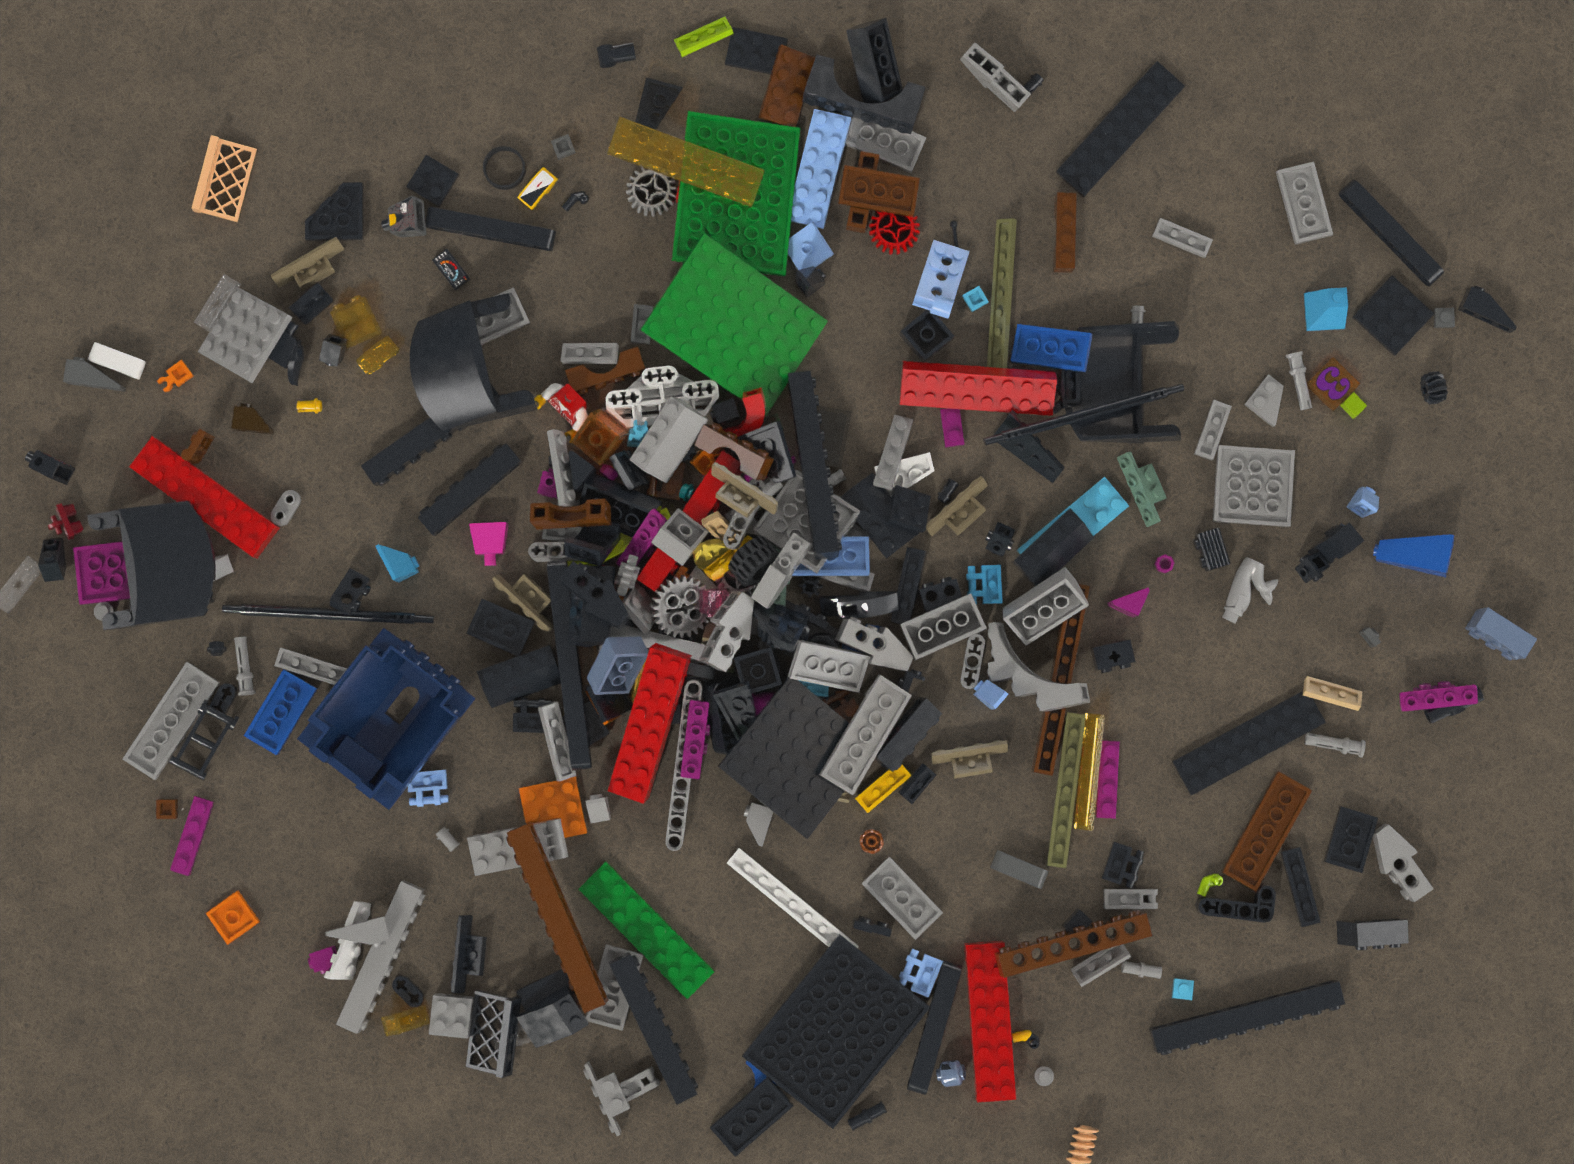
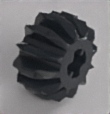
M1433 371L1421 376L1420 390L1425 402L1428 404H1438L1446 400L1448 386L1443 374L1439 371Z

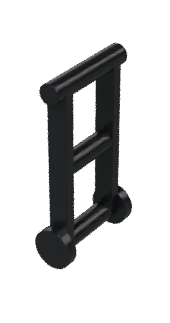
M206 699L201 704L197 712L200 716L176 757L172 756L169 760V763L202 780L205 779L207 773L204 771L228 729L232 731L239 719L238 716L232 718L207 705L208 700ZM206 713L226 723L216 743L195 733ZM190 740L211 750L200 770L180 760Z

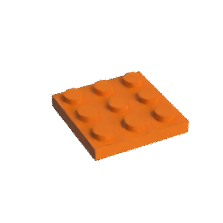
M576 776L563 781H551L519 788L526 823L531 821L532 823L561 818L565 838L587 833Z

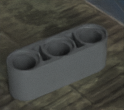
M999 850L996 851L990 868L1039 889H1042L1049 872Z

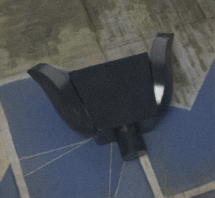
M290 321L268 358L283 368L288 369L290 384L298 386L304 360V349L301 345L302 340L294 335L299 325Z

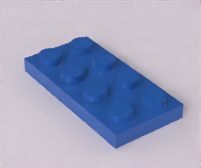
M1017 324L1011 362L1086 372L1093 334Z
M283 669L244 736L273 754L279 755L318 689Z

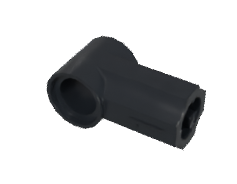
M633 43L616 46L605 44L597 47L601 68H609L617 65V63L636 60Z

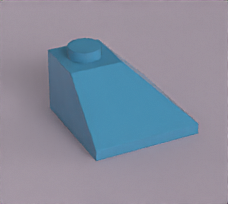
M1347 287L1328 288L1304 293L1306 331L1345 329L1348 310Z
M379 544L375 546L393 581L399 583L419 573L417 568L420 565L415 556L411 557L407 553Z

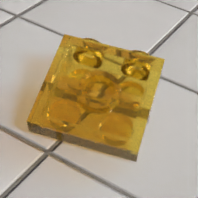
M361 295L355 296L350 299L351 303L346 305L343 303L337 304L333 307V311L330 312L342 338L347 339L346 347L348 349L382 334L381 328L365 296L362 298Z

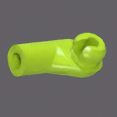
M1215 873L1203 877L1197 894L1206 897L1210 887L1222 885L1223 878Z

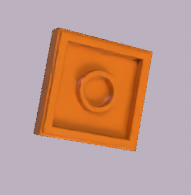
M239 890L206 912V915L227 945L260 923V920Z

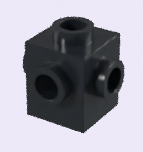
M997 522L994 530H989L985 540L988 543L985 549L1003 557L1005 551H1010L1014 543L1012 537L1015 529Z
M1320 551L1311 556L1307 554L1299 560L1300 564L1295 567V570L1306 584L1311 580L1316 582L1324 576L1322 573L1330 565Z

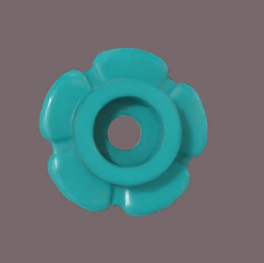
M685 483L682 486L679 497L683 501L690 500L696 491L694 485Z

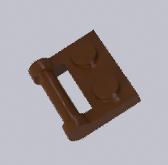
M199 428L198 432L195 431L192 435L189 448L181 452L182 459L190 461L195 465L199 464L215 437Z
M681 462L668 483L663 482L661 492L656 491L658 478L651 475L649 487L646 489L645 495L679 501L686 463Z

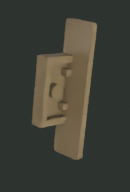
M334 237L271 274V277L279 288L295 279L300 289L304 291L335 273L329 259L344 251V247L338 238Z
M716 462L713 463L711 475L725 483L716 493L715 498L746 518L749 517L758 505L773 515L777 512L778 502L775 498L766 495L755 485L744 481L741 476L733 474L725 466L719 465Z
M982 476L973 480L966 490L960 492L955 500L946 505L936 517L928 521L926 530L930 536L936 534L945 524L959 536L986 511L985 507L975 499L988 486Z
M526 573L513 586L501 575H496L492 578L496 588L506 592L509 595V600L521 606L526 616L536 620V624L540 629L550 631L554 628V625L541 614L551 603V597Z
M995 740L992 743H976L969 747L958 746L951 750L940 749L931 753L932 764L951 762L954 779L991 773L993 769L990 755L1008 752L1007 740Z

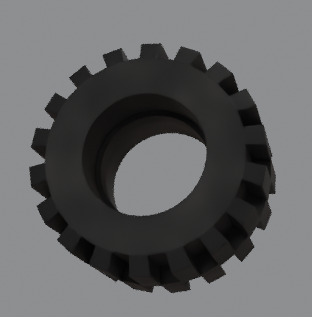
M759 536L748 541L736 551L730 560L728 569L744 587H750L761 581L769 566L773 564L779 555V552L764 536Z

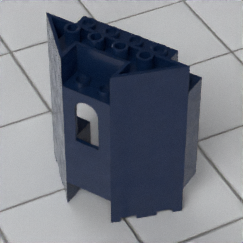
M383 628L370 646L366 645L313 712L308 719L310 723L297 740L310 749L309 752L323 763L330 764L356 784L355 788L368 798L375 799L390 810L476 698L459 684L461 681L454 675H446L444 673L446 669L438 663L433 665L428 661L430 659L428 655L414 649L415 645L407 639L402 641ZM414 687L419 692V700L399 725L385 712L404 688Z

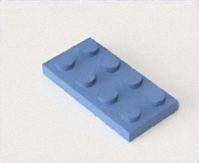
M843 537L841 539L842 550H839L838 557L828 558L818 573L813 572L800 563L792 576H869V537Z

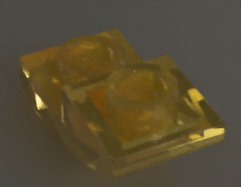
M386 336L364 352L356 362L367 375H370L383 367L385 361L398 354L399 348L389 336Z

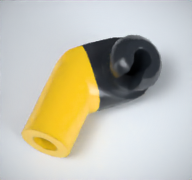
M1030 1030L1011 1033L1013 1043L1024 1041L1032 1049H1036L1040 1045L1038 1036Z

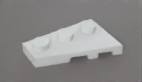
M930 452L902 459L894 486L899 485L908 488L934 472ZM874 466L875 473L877 472L878 466ZM886 489V490L889 492V494L892 496L893 489H892V490Z

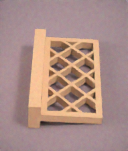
M211 135L192 205L193 212L205 213L238 222L257 149ZM222 144L230 146L234 153L224 158L220 152ZM244 150L252 152L250 159L242 163L238 154ZM236 155L240 165L230 169L226 160ZM224 162L229 171L219 176L215 170L216 166ZM243 167L246 176L238 181L233 172ZM231 173L236 183L226 188L221 178ZM219 180L224 189L214 194L211 190V184ZM238 185L241 195L233 199L228 190ZM226 192L231 201L221 206L216 197ZM213 198L219 208L213 211L205 209L206 203ZM233 203L237 209L235 217L226 215L223 208Z

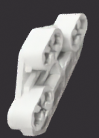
M673 366L647 368L627 389L611 391L607 394L606 410L618 419L619 423L626 429L633 428L634 420H637L638 425H644V422L647 421L648 427H651L658 414L643 415L642 417V412L657 411L658 407L660 414L669 398L673 396L681 398L706 417L712 405L719 398L718 385L712 380L693 382L679 374ZM658 373H661V382H658ZM666 373H670V376H672L670 380L666 377ZM647 375H651V378H653L652 382H649ZM698 387H701V396H698ZM707 387H710L712 394H708V391H706ZM688 389L694 392L693 396H689V393H687ZM632 395L636 398L635 403H632V400H630ZM622 396H625V405H622ZM612 398L616 399V405H613V402H611ZM708 405L705 410L695 408V406ZM631 410H632V416H633V418H631V417H625V418L623 419V418L620 416V415H624V414H631Z

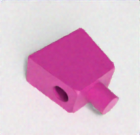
M508 523L469 524L475 554L484 555L485 566H496V555L505 553Z

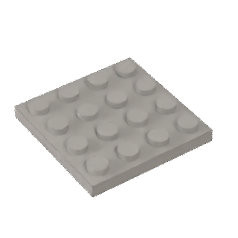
M237 287L198 352L253 383L292 317Z
M1218 445L1213 522L1291 527L1295 450Z
M795 470L797 477L788 480L775 498L778 502L777 512L773 515L766 511L753 529V533L761 537L764 536L773 546L780 550L784 548L793 533L799 534L812 543L802 473L798 470ZM833 494L831 502H835L836 514H833L834 521L838 520L839 532H836L837 539H842L858 517L860 510ZM812 545L801 561V564L818 573L827 559L815 560Z

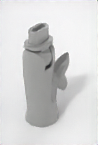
M1248 557L1243 560L1233 579L1226 600L1227 607L1224 606L1223 608L1225 612L1222 618L1236 624L1238 617H1242L1251 601V580L1268 605H1271L1273 599L1272 591L1276 588L1278 579L1264 581L1265 565Z

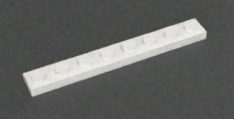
M740 848L727 862L728 865L828 947L839 934L857 948L859 947Z

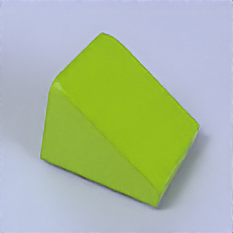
M1354 392L1340 404L1352 419L1356 418L1367 406Z

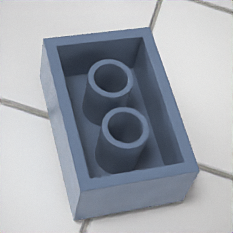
M1489 607L1477 609L1465 629L1470 631L1468 633L1470 636L1478 640L1481 638L1486 642L1485 645L1492 650L1498 649L1502 652L1501 655L1510 661L1512 659H1525L1537 641V638Z
M641 636L606 638L587 676V680L595 695L625 694L630 692L648 655V650Z

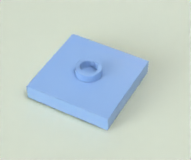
M811 222L789 238L788 255L798 270L812 266L817 267L834 254L814 222Z

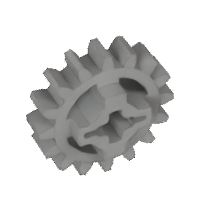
M629 554L627 563L621 562L615 584L619 585L617 594L625 597L628 588L632 590L634 588L640 567L636 566L638 560L636 556Z

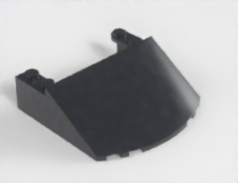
M509 293L473 302L469 300L417 322L410 346L412 382L422 407L430 419L444 432L538 409L533 394L528 390L493 396L475 318L508 310L512 304Z
M1175 321L1079 327L1077 329L1078 332L1091 333L1093 336L1086 372L1062 369L1061 396L1066 414L1143 393V345L1171 344L1176 342L1179 338V326ZM1143 404L1070 424L1080 441L1144 444V442L1181 441V431L1176 425L1144 426Z
M190 501L123 508L87 515L89 526L92 529L104 530L120 527L132 609L107 613L102 620L103 630L131 628L206 615L209 600L213 597V580L216 578L215 554L210 534L202 523L203 519L201 515L197 514Z

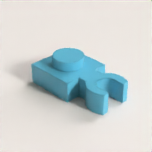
M634 420L633 428L629 429L627 446H639L648 432L647 421L644 422V425H638L637 420Z

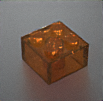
M597 409L590 413L571 442L597 464L602 465L609 462L610 457L614 455L629 432L603 410Z

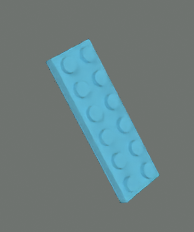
M1104 477L1018 548L1017 552L1021 554L1070 508L1085 523L1094 536L1128 508L1129 505Z

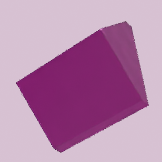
M1149 588L1142 589L1110 601L1107 605L1132 618L1139 616L1150 590Z

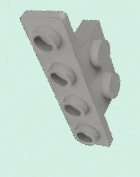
M590 1061L584 1064L583 1072L587 1080L591 1079L593 1086L591 1089L594 1096L599 1097L602 1103L599 1106L603 1115L607 1114L610 1120L608 1122L610 1131L612 1133L615 1132L616 1136H619L622 1131L615 1116L630 1109V1105L615 1073L613 1072L597 1079Z

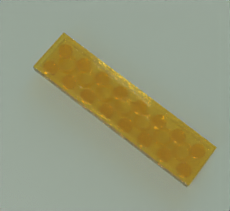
M619 117L607 152L608 155L750 207L753 206L764 170L622 117Z

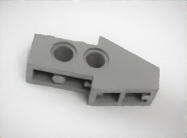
M974 43L960 59L985 88H989L1014 112L1031 95L1030 92L1003 69L1004 66L978 44Z
M793 533L773 564L767 569L751 598L769 609L790 581L793 573L813 544L799 534Z
M733 590L710 620L716 626L699 660L717 670L727 671L732 664L736 651L741 646V640H750L754 599L740 591Z
M854 617L843 619L835 637L836 641L870 656L868 664L908 671L913 660L912 654L888 628L880 627L878 631V628L871 625L865 627L861 625L860 620ZM859 630L863 634L861 640H857L856 633ZM875 638H878L880 642L877 648L873 646Z
M1384 824L1376 829L1373 841L1380 872L1382 874L1391 873L1389 877L1394 884L1398 883L1402 889L1400 893L1404 899L1416 902L1432 891L1433 887L1412 858L1413 855L1418 853L1416 849L1390 825ZM1397 859H1400L1402 863L1399 869L1394 867V862ZM1408 875H1411L1413 878L1410 885H1407L1405 882V878Z

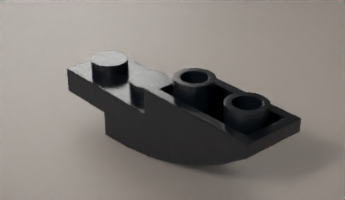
M898 591L860 592L859 595L821 596L819 599L821 614L823 616H839V620L850 619V617L856 619L866 618L899 610Z

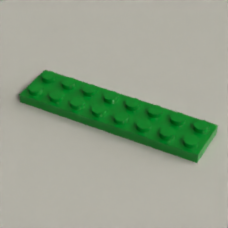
M607 861L579 888V891L686 999L715 972Z

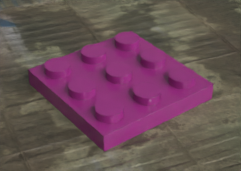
M122 542L73 548L79 605L130 599Z

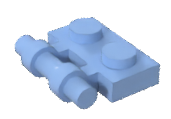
M446 770L418 772L408 785V792H416L415 798H409V805L423 807L424 804L441 805V803L449 802L448 795L440 794L441 789H448ZM433 790L434 796L423 797V791Z
M912 948L910 955L906 957L907 963L905 968L900 972L899 982L906 986L907 981L912 982L911 991L929 998L943 961L924 954L921 961L917 959L919 951ZM914 964L919 966L915 977L910 975Z

